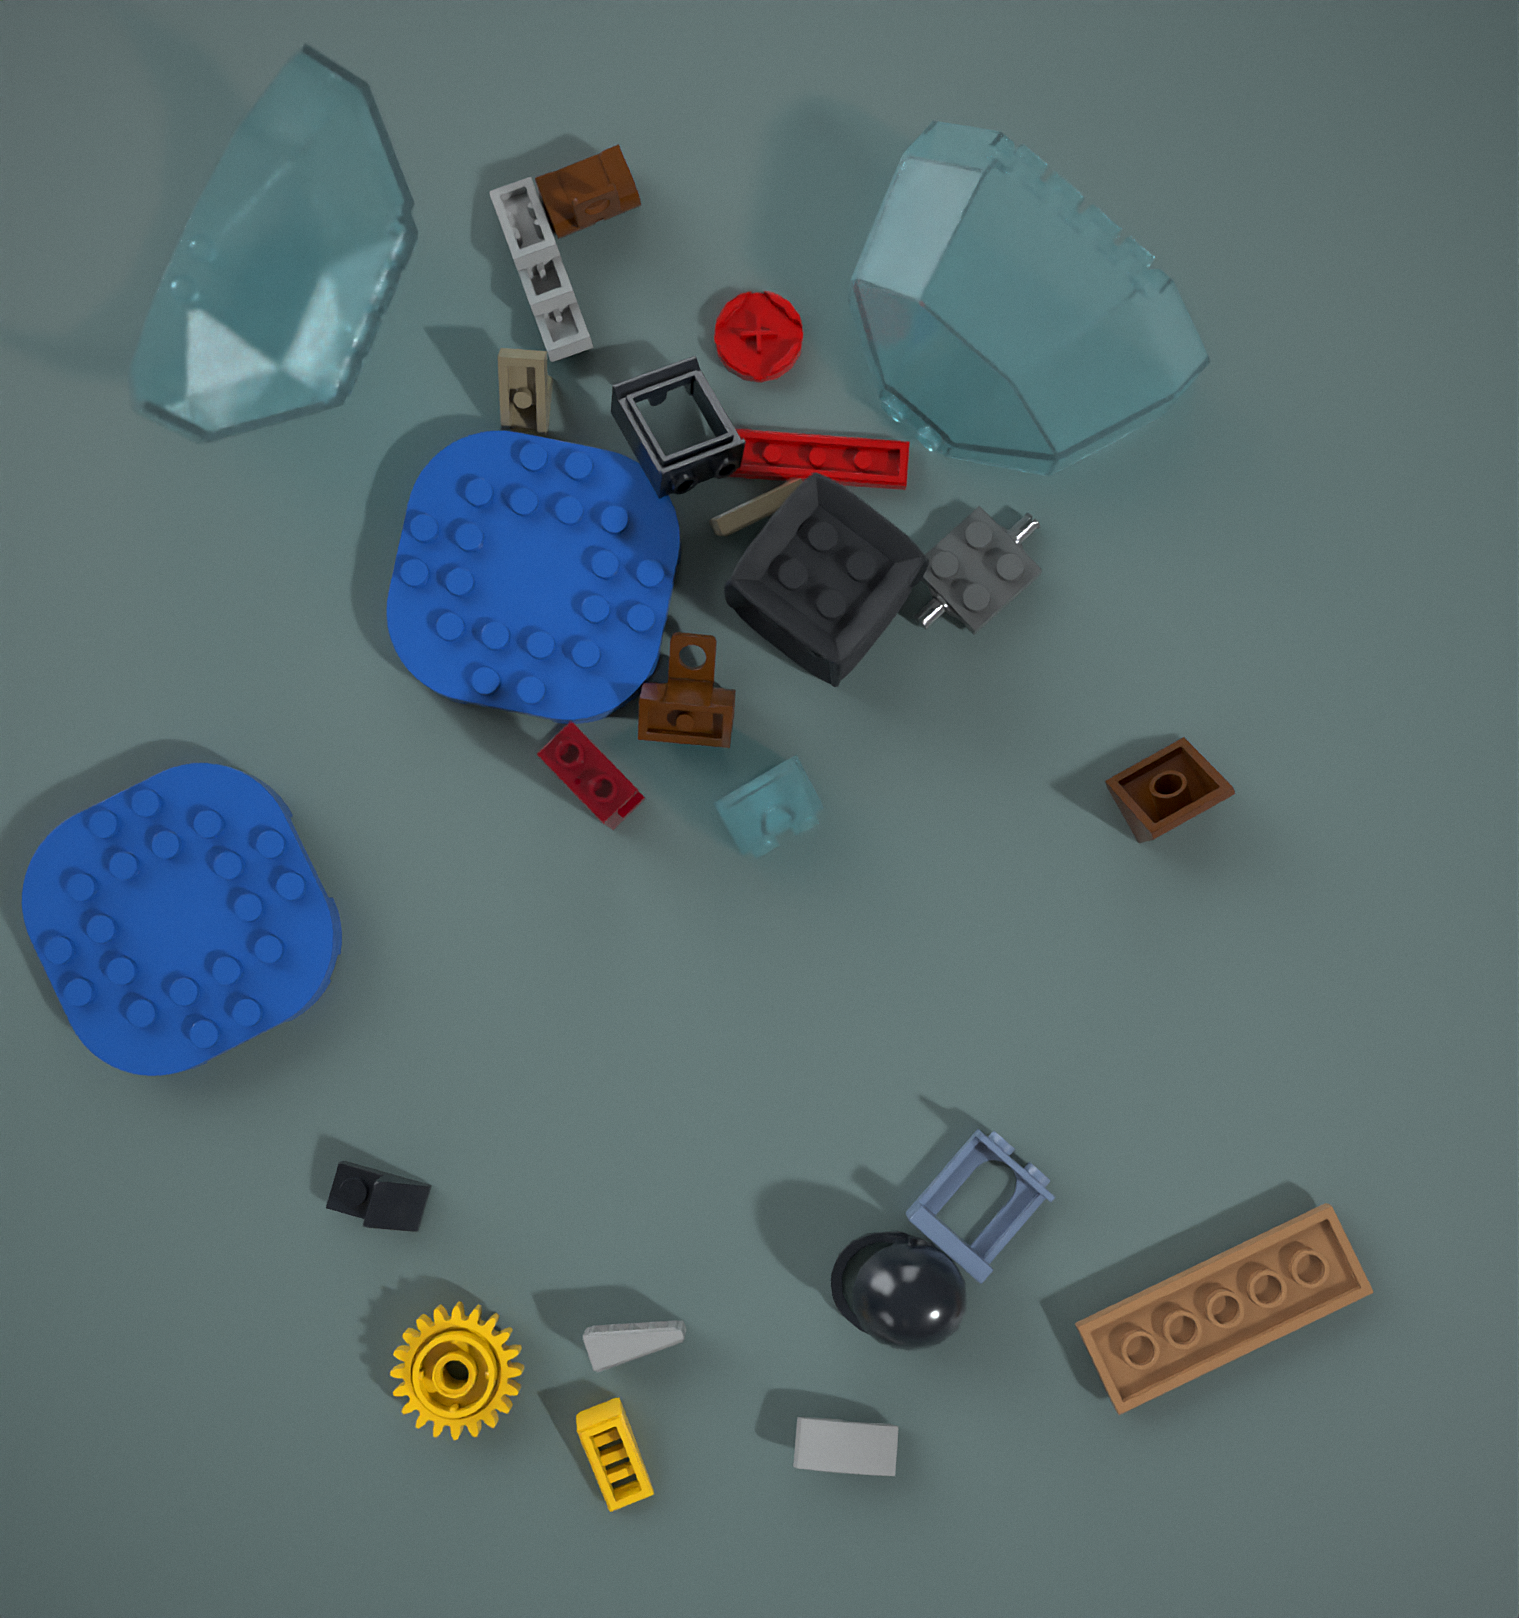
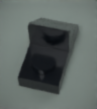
M343 1160L338 1164L326 1209L364 1219L363 1227L418 1232L432 1185Z

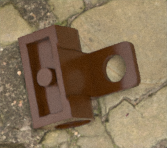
M619 144L599 154L534 178L540 199L558 239L593 226L600 220H608L641 206L635 182Z
M682 632L672 634L668 682L645 681L642 686L639 699L638 740L730 748L736 690L714 688L717 640L714 636ZM688 645L699 646L705 652L706 660L698 667L687 666L680 659V651Z

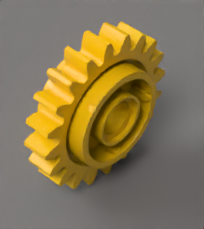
M462 1302L456 1303L451 1316L448 1315L442 1304L438 1305L433 1314L434 1322L424 1313L420 1315L416 1320L419 1331L408 1328L402 1335L405 1342L410 1346L401 1345L394 1350L393 1355L404 1363L394 1366L390 1371V1376L402 1378L404 1381L396 1387L393 1395L398 1397L409 1396L410 1399L401 1412L408 1414L418 1410L420 1415L415 1425L418 1429L425 1425L428 1420L434 1422L433 1437L437 1438L444 1427L449 1426L453 1440H458L464 1425L468 1427L471 1435L476 1437L481 1431V1420L489 1427H495L499 1420L495 1409L508 1414L513 1404L506 1395H518L521 1389V1385L511 1379L521 1375L524 1370L523 1364L511 1362V1359L515 1358L521 1351V1345L507 1346L505 1344L513 1331L511 1327L499 1332L495 1330L499 1314H493L487 1321L481 1320L482 1305L478 1304L469 1316L465 1315ZM453 1360L462 1362L468 1369L469 1377L464 1380L453 1378L448 1373L447 1362Z

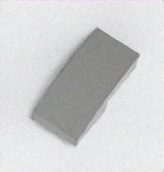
M797 1417L793 1467L836 1473L895 1476L899 1426L886 1423L847 1422L841 1419Z

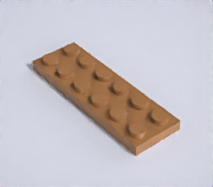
M1325 1203L1074 1324L1114 1409L1120 1415L1374 1292L1333 1207Z

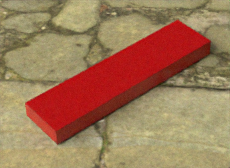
M735 429L740 438H744L746 443L741 467L728 477L777 481L802 479L804 481L812 473L817 472L843 486L906 490L910 442Z

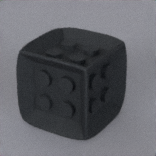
M814 472L791 493L743 554L731 578L724 586L725 601L754 631L812 675L831 684L833 687H838L840 681L856 667L897 615L907 600L913 586L922 580L929 561L920 548L887 518L844 486L822 474Z

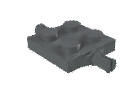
M978 506L925 554L929 564L921 581L928 587L932 600L913 615L917 623L921 622V627L926 630L937 618L946 612L948 615L959 619L975 635L1041 575L1042 569L1025 553L1021 544L1040 527L1036 519L1032 521L1033 516L1030 513H1026L1011 529L1007 530L1005 527L998 525Z

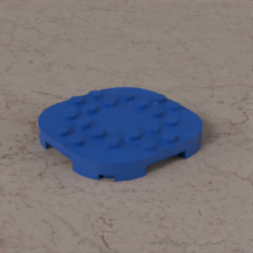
M511 431L480 432L453 442L437 453L422 470L413 486L407 505L388 592L386 614L390 638L400 660L420 682L432 691L466 705V703L548 719L562 724H568L570 721L574 724L590 723L611 716L610 714L619 710L631 700L634 701L641 694L643 683L645 681L650 682L661 656V644L677 567L681 559L680 527L669 495L658 498L638 462L609 450Z
M191 763L172 767L68 818L46 836L34 853L27 868L22 889V911L26 930L76 1035L95 1056L110 1066L125 1072L145 1076L168 1075L197 1068L206 1064L207 1061L285 1022L297 1018L307 1011L331 982L330 977L334 970L337 956L341 954L342 928L339 912L334 899L328 897L290 819L293 817L290 809L283 799L262 780L240 770L219 764Z

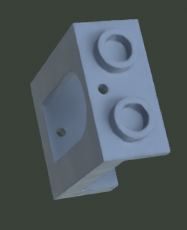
M977 1129L905 1214L912 1224L975 1280L982 1284L993 1271V1268L990 1266L993 1259L1045 1199L1052 1202L1056 1197L1045 1188L1051 1180L1032 1163L1028 1162L1022 1168L1009 1157L1015 1148L998 1133L993 1131L987 1137ZM990 1160L1002 1161L1009 1165L1015 1174V1191L1008 1202L969 1245L939 1219L936 1214L979 1165Z

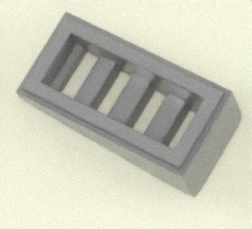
M684 1320L594 1325L586 1328L583 1340L593 1371L600 1372L682 1343L687 1329Z

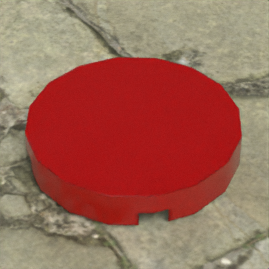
M752 291L741 293L727 302L716 319L714 334L718 357L727 370L742 380L759 383L778 379L791 370L801 355L804 338L801 318L790 301L775 292L763 291V293H752Z

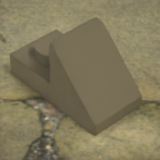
M500 348L497 357L501 431L518 432L548 438L553 378L547 375V351Z

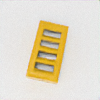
M613 1398L579 1412L576 1415L577 1433L609 1511L612 1512L654 1495L653 1486L620 1398ZM621 1438L622 1443L599 1451L598 1447ZM629 1457L630 1461L606 1470V1465ZM636 1474V1480L613 1489L611 1483Z

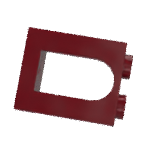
M572 721L536 754L592 813L611 830H614L646 799Z

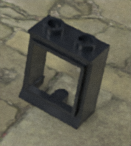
M696 356L612 386L611 414L659 499L673 493L677 495L684 494L693 489L697 484L714 477L717 479L728 477L741 467L746 441L744 438L741 439L703 375ZM684 386L689 396L692 395L716 438L665 457L635 403L647 399L651 406H657L665 401L667 391Z

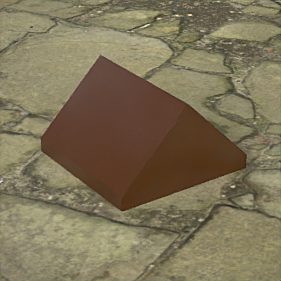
M1185 737L1105 781L1110 794L1138 843L1158 838L1235 794L1234 787Z

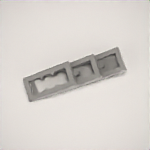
M528 177L489 191L550 361L554 362L593 348L589 332L532 178Z

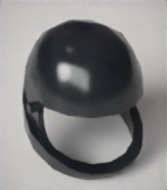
M898 1230L867 1233L851 1241L838 1255L831 1273L832 1296L840 1313L860 1331L869 1334L878 1343L889 1345L892 1348L918 1350L940 1344L958 1330L966 1310V1283L958 1267L932 1243ZM876 1242L894 1243L876 1252L861 1267L852 1289L854 1314L843 1295L842 1276L848 1261L861 1248Z

